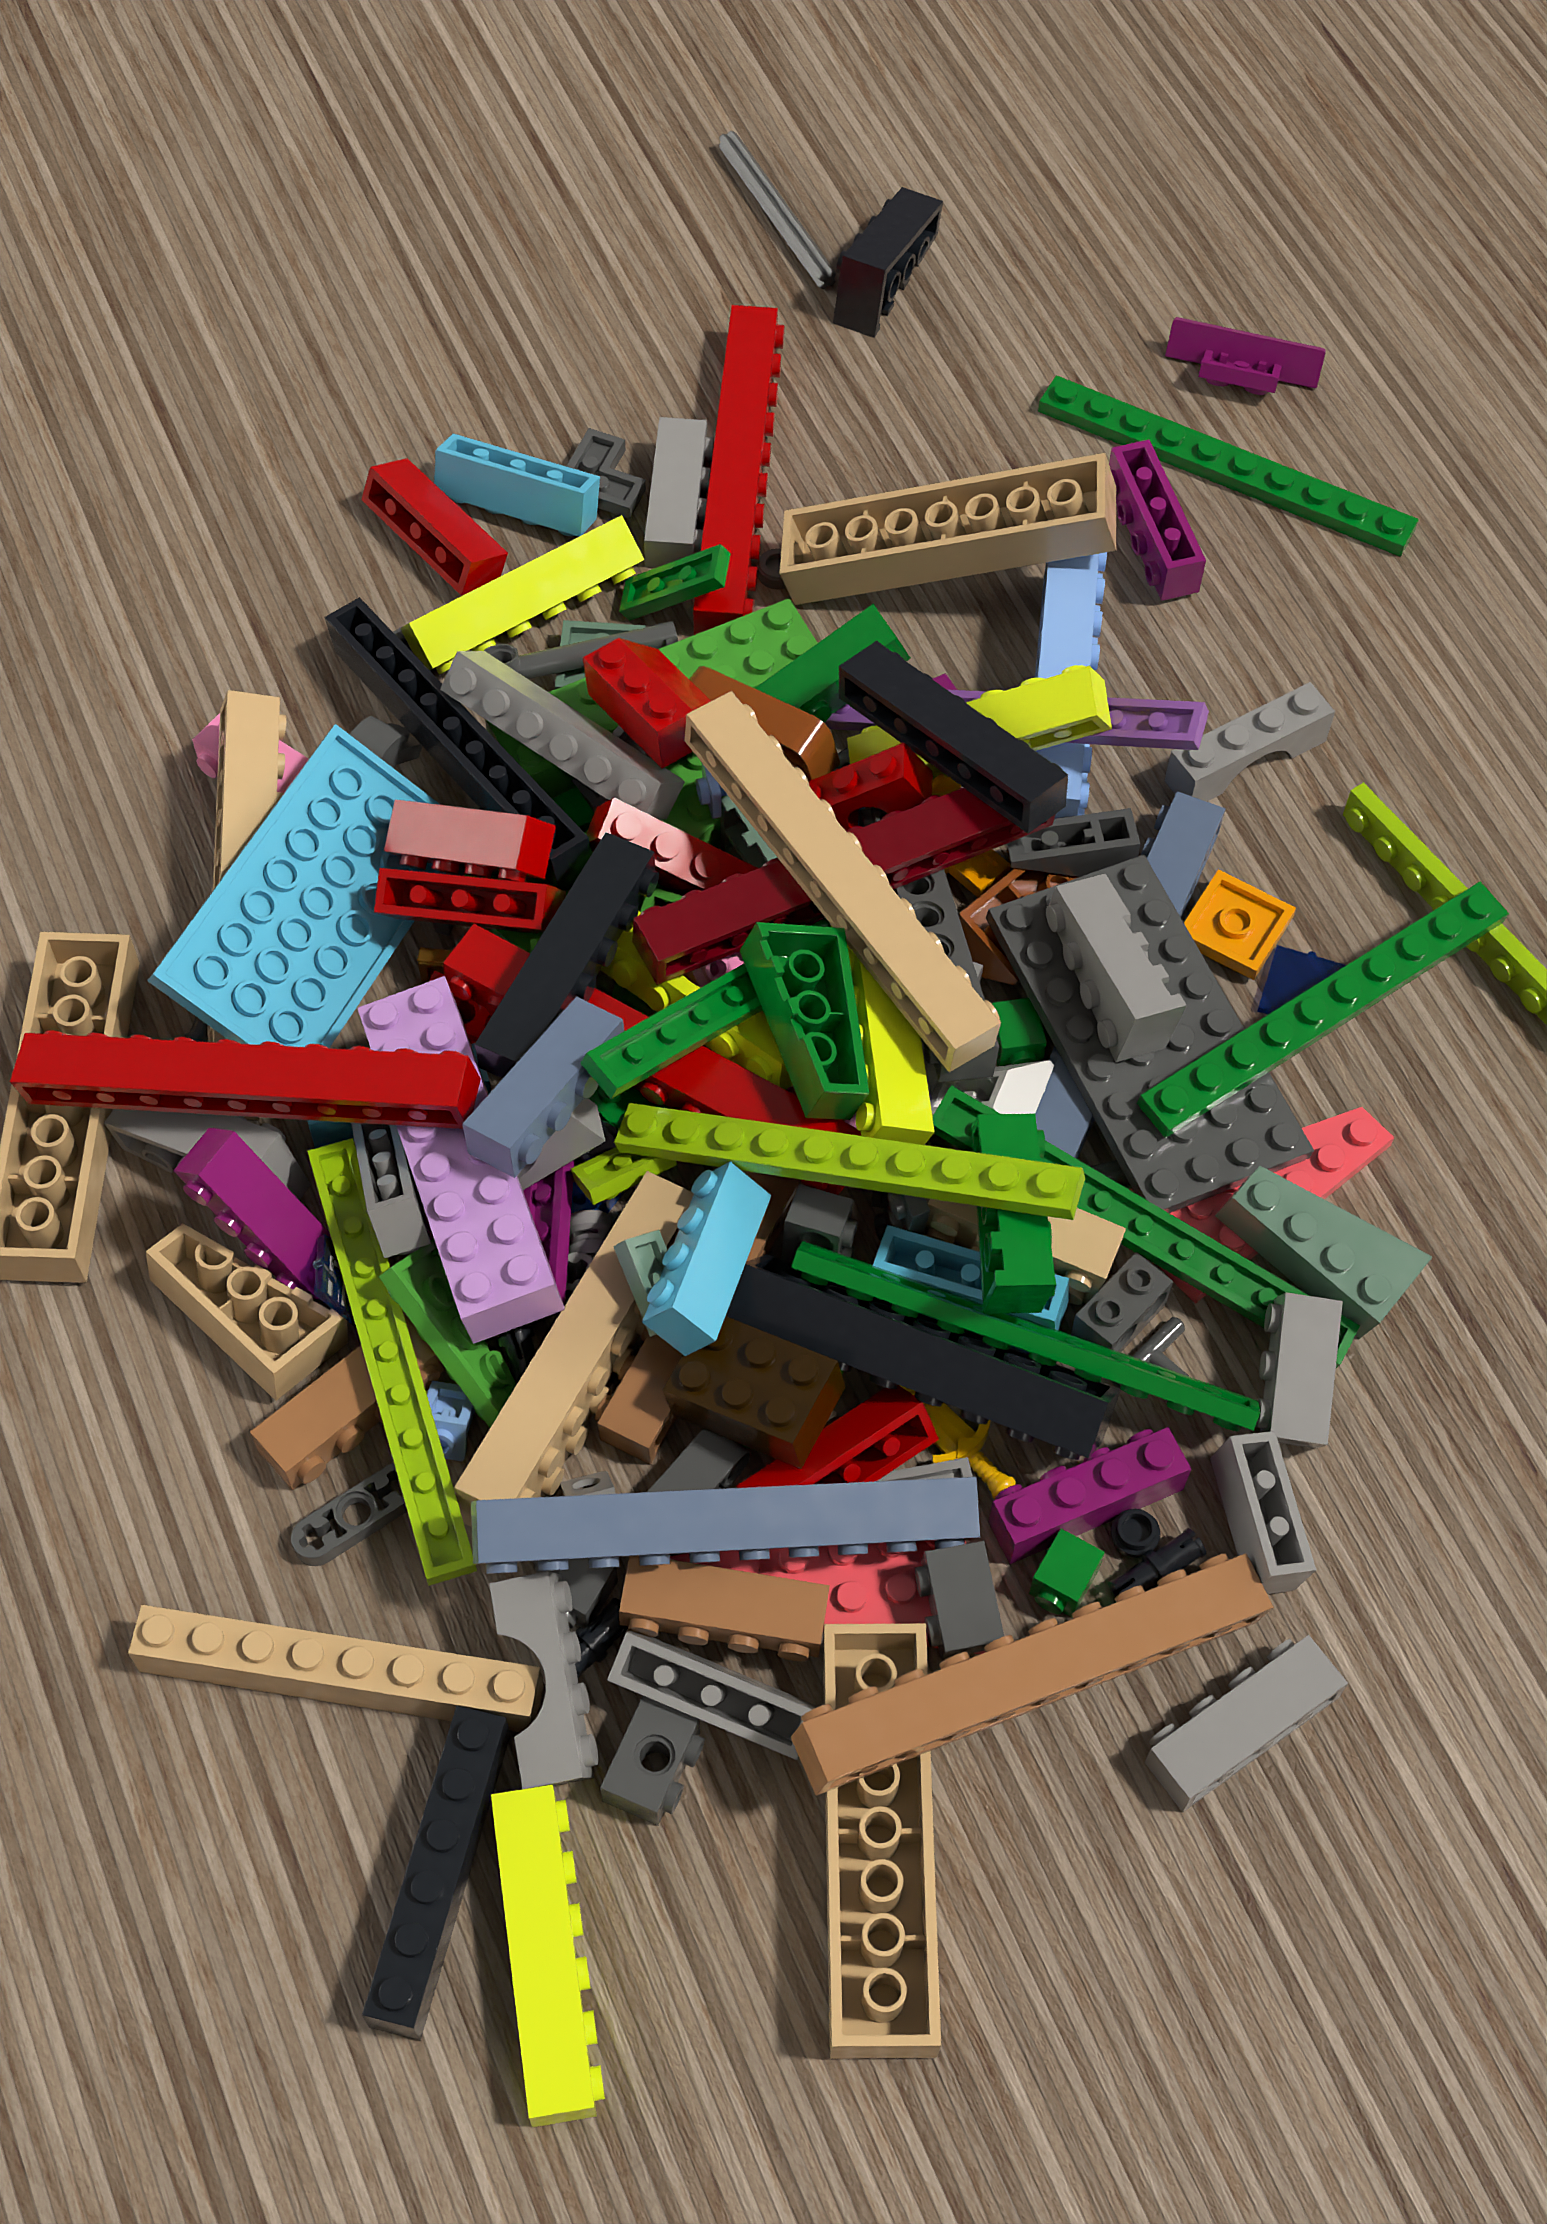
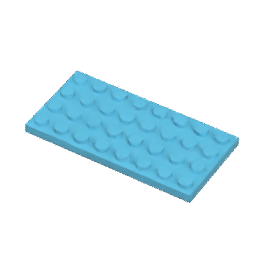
M335 724L147 981L226 1039L240 1044L261 1045L263 1042L271 1041L284 1046L305 1047L308 1044H320L330 1048L414 922L412 920L395 919L374 913L379 868L446 874L432 869V863H427L426 870L400 865V856L384 851L394 801L396 799L441 804Z

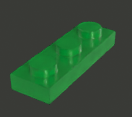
M719 544L627 578L619 612L631 621L725 587L731 553Z

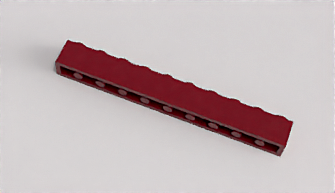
M962 786L958 790L943 796L933 795L925 799L920 805L903 812L900 810L890 812L880 821L865 827L855 826L846 831L856 836L862 847V852L869 861L883 869L892 889L1029 835ZM1053 815L1051 818H1049L1047 821L1038 826L1029 834L1052 826L1055 819V815ZM774 858L766 862L761 868L743 875L740 873L733 874L724 879L720 884L703 891H690L678 901L662 907L653 906L647 908L634 918L632 943L654 982L658 985L740 952L756 922L807 925L825 916L778 858Z

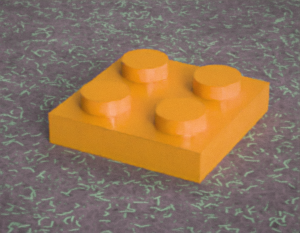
M1218 869L1184 924L1201 954L1254 980L1291 922L1296 907Z

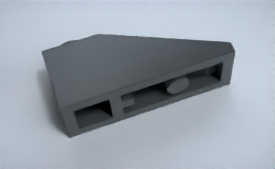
M1127 808L1054 819L1052 826L1005 845L1010 866L1013 868L1082 877L1104 867H1110L1138 857L1140 840L1132 810Z

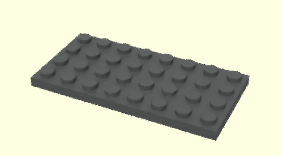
M1145 855L1059 885L1106 873L1131 914L1130 930L1132 932H1142L1149 943V961L1153 966L1162 964L1169 975V982L1164 984L1170 995L1180 993L1187 1005L1165 1049L1115 1063L1110 1049L1102 1045L1098 1036V1022L1092 1009L1086 1008L1082 1001L1078 977L1075 971L1070 970L1065 963L1062 941L1058 933L1050 929L1047 922L1046 908L1049 906L1056 886L988 909L986 920L1134 1193L1164 1211L1171 1213L1240 1186L1259 1166L1276 1172L1310 1158L1314 1149L1270 1072L1167 1138H1164L1137 1105L1141 1094L1245 1030Z

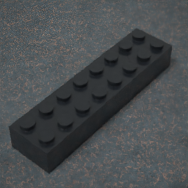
M765 1254L746 1261L726 1317L837 1360L842 1371L851 1372L854 1367L870 1373L869 1380L882 1387L897 1389V1386L901 1385L916 1391L914 1397L923 1403L941 1407L944 1402L960 1408V1415L972 1422L986 1425L991 1420L1006 1426L1005 1432L1016 1439L1033 1442L1034 1438L1053 1444L1051 1450L1062 1457L1071 1460H1080L1081 1456L1089 1458L1102 1444L1121 1392L1120 1388L1102 1381L1093 1382L1076 1375L1073 1370L1057 1364L1055 1366H1048L1038 1363L1028 1357L1029 1353L1010 1347L1009 1350H1003L990 1346L982 1341L983 1336L966 1329L963 1334L947 1331L936 1324L938 1319L921 1313H919L917 1318L899 1314L891 1309L892 1303L874 1297L871 1302L859 1300L848 1295L845 1292L847 1288L845 1286L828 1281L826 1286L811 1283L800 1277L801 1271L791 1268L793 1263L772 1255Z

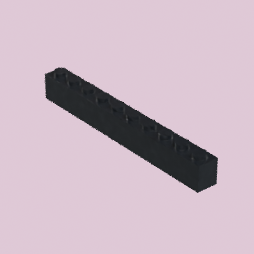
M360 597L325 616L324 618L336 654L481 810L528 815L556 826L545 879L553 887L564 891L569 890L592 855L589 837L460 702L440 690L442 683Z

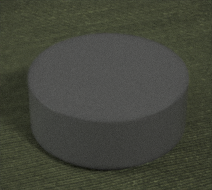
M781 549L768 550L758 560V578L764 586L771 589L786 588L780 575Z

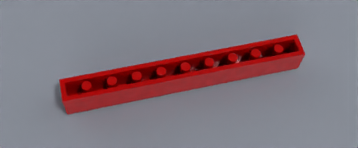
M731 305L701 551L721 544L731 555L725 587L695 597L693 608L694 635L754 611V599H748V591L756 592L758 567L751 566L752 559L759 560L761 550V535H755V528H763L765 504L758 502L759 497H767L768 473H762V467H770L772 444L765 441L766 436L773 437L775 413L769 412V407H777L778 383H772L773 377L780 378L782 355L777 354L776 349H783L785 325H778V308Z
M473 924L443 962L445 978L451 992L463 1001L472 1000L485 1007L493 1015L530 953ZM596 988L591 998L587 1001L623 1019L624 1031L648 1018V1016ZM704 1046L695 1049L632 1086V1088L640 1091L646 1100L657 1106H663L664 1104L676 1110L861 1136V1131L841 1119L806 1118L796 1095ZM800 1179L806 1186L839 1195L844 1188L842 1185Z
M48 1030L44 1034H24L10 1083L28 1104L463 1129L464 1121L474 1111L481 1078L469 1056L456 1051L430 1054L418 1053L407 1048H400L391 1052L374 1051L363 1046H353L350 1049H333L320 1044L294 1047L284 1046L271 1041L255 1045L240 1044L229 1039H221L216 1043L197 1042L186 1037H176L173 1040H157L144 1035L119 1038L93 1032L88 1033L87 1036L66 1035L59 1031Z

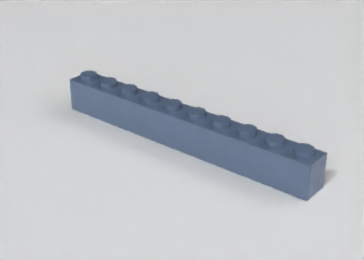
M1177 791L1170 807L1162 805L1154 829L1159 831L1156 839L1148 837L1141 855L1146 856L1182 919L1219 835L1226 808ZM1054 1046L1049 1058L1054 1064V1068L1035 1113L1037 1130L1044 1131L1047 1142L1078 1159L1095 1119Z
M977 1477L493 1499L471 1502L473 1564L486 1563V1574L517 1572V1562L537 1561L538 1571L569 1569L568 1559L588 1558L589 1568L620 1567L619 1556L639 1555V1566L670 1564V1554L689 1553L690 1563L720 1561V1551L739 1550V1560L770 1559L769 1549L789 1548V1558L819 1556V1546L838 1545V1555L868 1554V1544L886 1543L887 1553L917 1551L916 1541L935 1540L936 1550L963 1545L966 1538L980 1537Z

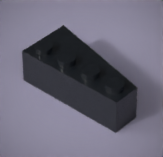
M901 187L892 199L888 198L882 211L877 216L873 215L863 233H858L851 247L847 251L843 250L838 258L836 273L840 274L833 324L875 338L880 330V315H889L894 307L893 299L897 290L905 289L910 281L914 266H919L938 235L943 207L942 200Z

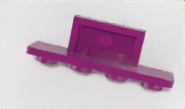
M1175 317L1172 322L1165 356L1201 364L1198 377L1206 378V381L1212 385L1224 387L1234 384L1243 386L1247 392L1252 394L1264 395L1267 392L1275 393L1278 381L1317 389L1326 350L1311 345Z

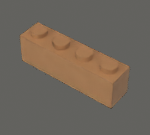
M404 1314L424 1387L427 1391L431 1382L437 1381L440 1373L444 1371L443 1365L428 1343L421 1339L411 1320ZM360 1345L250 1431L258 1452L292 1490L302 1483L307 1484L317 1479L323 1473L326 1464L341 1452L347 1453L361 1443L369 1429L378 1422L383 1423L362 1346Z
M639 1555L629 1556L619 1609L620 1625L628 1626V1631L648 1637L657 1636L659 1631L677 1634L680 1641L688 1644L706 1645L708 1640L728 1643V1648L737 1652L756 1653L758 1648L778 1651V1656L783 1659L807 1661L808 1656L819 1657L830 1585L677 1560H670V1564L639 1566Z

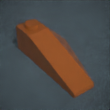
M1015 868L958 914L972 961L983 965L981 977L1011 985L1019 981L986 920L988 909L1079 877Z

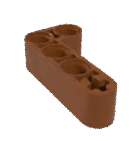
M699 666L689 678L711 701L732 691L742 704L749 705L754 711L761 728L768 736L772 735L777 739L782 747L784 756L794 768L798 767L804 772L808 781L835 771L840 765L832 733L819 718L705 666Z

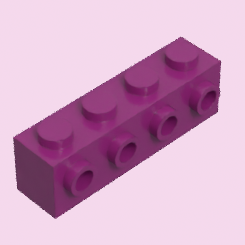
M1150 440L1111 448L1109 466L1116 485L1118 518L1122 525H1127L1131 534L1133 552L1137 556L1140 555L1143 560L1148 584L1155 587L1161 601L1198 593L1206 559Z
M208 1128L174 1169V1172L186 1184L183 1187L185 1193L197 1203L204 1206L207 1205L216 1215L214 1218L216 1225L230 1236L238 1237L246 1246L244 1249L246 1256L255 1264L267 1268L276 1277L275 1280L293 1290L295 1287H298L312 1295L313 1299H319L328 1287L329 1278L324 1269L326 1270L324 1263L330 1269V1256L328 1262L324 1260L326 1237L332 1241L330 1233L235 1131Z
M1169 1427L1153 1433L1152 1429H1146L1130 1437L1126 1445L1110 1451L1108 1447L1096 1450L1089 1458L1085 1457L1082 1464L1070 1469H1066L1065 1466L1055 1467L1044 1473L1037 1483L1025 1488L1018 1484L1004 1489L995 1497L996 1500L992 1503L988 1523L1009 1564H1013L1050 1548L1060 1529L1078 1536L1113 1521L1117 1515L1125 1510L1141 1509L1184 1490L1191 1467Z

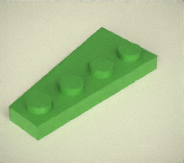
M433 1238L430 1240L431 1244L420 1247L417 1251L411 1253L381 1274L379 1278L386 1286L390 1297L400 1305L414 1324L421 1339L428 1343L445 1366L449 1377L459 1385L473 1404L477 1415L491 1428L517 1383L500 1352L490 1351L485 1340L473 1344L460 1318Z

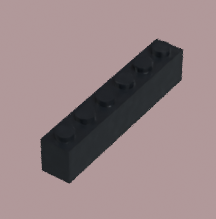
M875 641L839 665V699L899 742H905L914 753L1027 834L1066 807L1068 774L1059 765L1048 761L1031 749L1026 742L1018 740L998 726L993 719L985 717L968 705L960 696L952 694L935 682L931 676L922 673L906 662L898 653L892 652L878 641Z
M605 832L477 1039L475 1049L480 1069L504 1078L576 996L585 1001L591 998L596 986L597 974L602 966L608 967L613 961L618 947L617 941L623 931L629 932L632 929L634 918L638 916V906L644 896L649 898L656 889L659 872L655 870L654 851Z
M456 1706L362 2013L369 2028L421 2041L490 1807L491 1794L494 1793L510 1739L506 1717Z

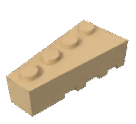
M183 1223L146 1251L150 1281L275 1401L348 1343L346 1314L334 1307L330 1310L313 1301L312 1295L298 1287H295L294 1290L273 1279L271 1272L257 1264L252 1267L239 1260L230 1249Z

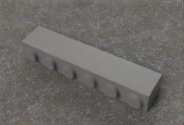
M457 651L440 690L606 799L616 798L659 820L668 818L685 780L666 768L661 769L654 760L487 652Z

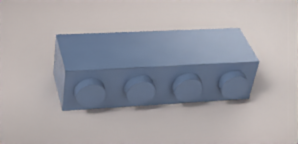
M576 996L464 1121L463 1130L468 1154L513 1178L527 1164H532L539 1157L543 1145L554 1132L561 1131L566 1126L571 1113L583 1099L590 1098L596 1091L598 1083L581 1065V1061L587 1052L624 1032L623 1019Z

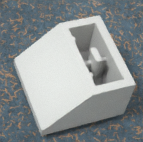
M1050 1060L998 1066L995 1067L993 1077L946 1082L938 1081L930 1099L932 1116L951 1085L1000 1114L1036 1113L1054 1064Z

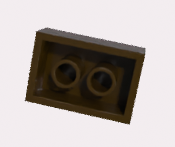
M725 1316L715 1342L687 1356L682 1355L664 1386L663 1393L673 1416L802 1469L841 1397L845 1384L837 1360Z

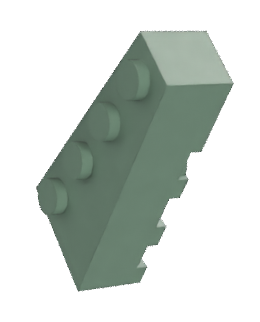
M1259 1166L1241 1184L1215 1215V1217L1307 1295L1343 1301L1341 1315L1360 1325L1355 1335L1359 1339L1384 1319L1432 1259V1256L1262 1166Z

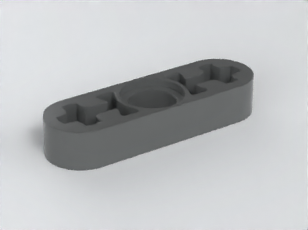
M392 1463L382 1468L295 1525L291 1534V1543L296 1556L302 1563L309 1566L324 1565L408 1512L404 1497L400 1496L396 1491L391 1492L390 1483L396 1479L399 1481L395 1464ZM374 1491H377L379 1499H383L385 1509L379 1511L376 1499L371 1494ZM355 1503L366 1504L371 1509V1514L365 1523L354 1526L344 1521V1512L350 1505ZM335 1518L337 1526L343 1534L339 1538H337L335 1530H332L329 1520ZM312 1532L318 1537L323 1536L324 1546L318 1550L312 1545L307 1546L306 1536Z

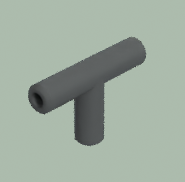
M1171 1317L1132 1357L1189 1376L1163 1354L1185 1331L1184 1323L1177 1317ZM1112 1381L1116 1387L1120 1388V1383Z

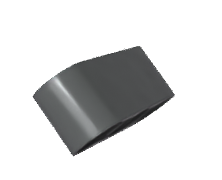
M703 1429L647 1492L727 1489L742 1473L752 1453L740 1443Z

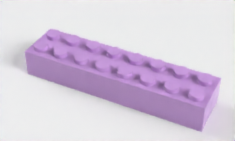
M445 976L357 1008L372 1050L394 1052L396 1049L407 1048L418 1053L440 1054L443 1051H456L463 1055H468L481 1078L474 1110L489 1095L457 1004ZM396 1125L460 1318L473 1344L565 1310L518 1175L513 1178L468 1154L463 1129Z

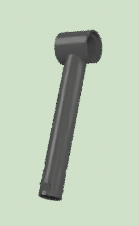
M671 621L524 655H518V650L508 644L493 645L484 651L529 680L584 667V656L617 638L656 649L678 642L674 623Z

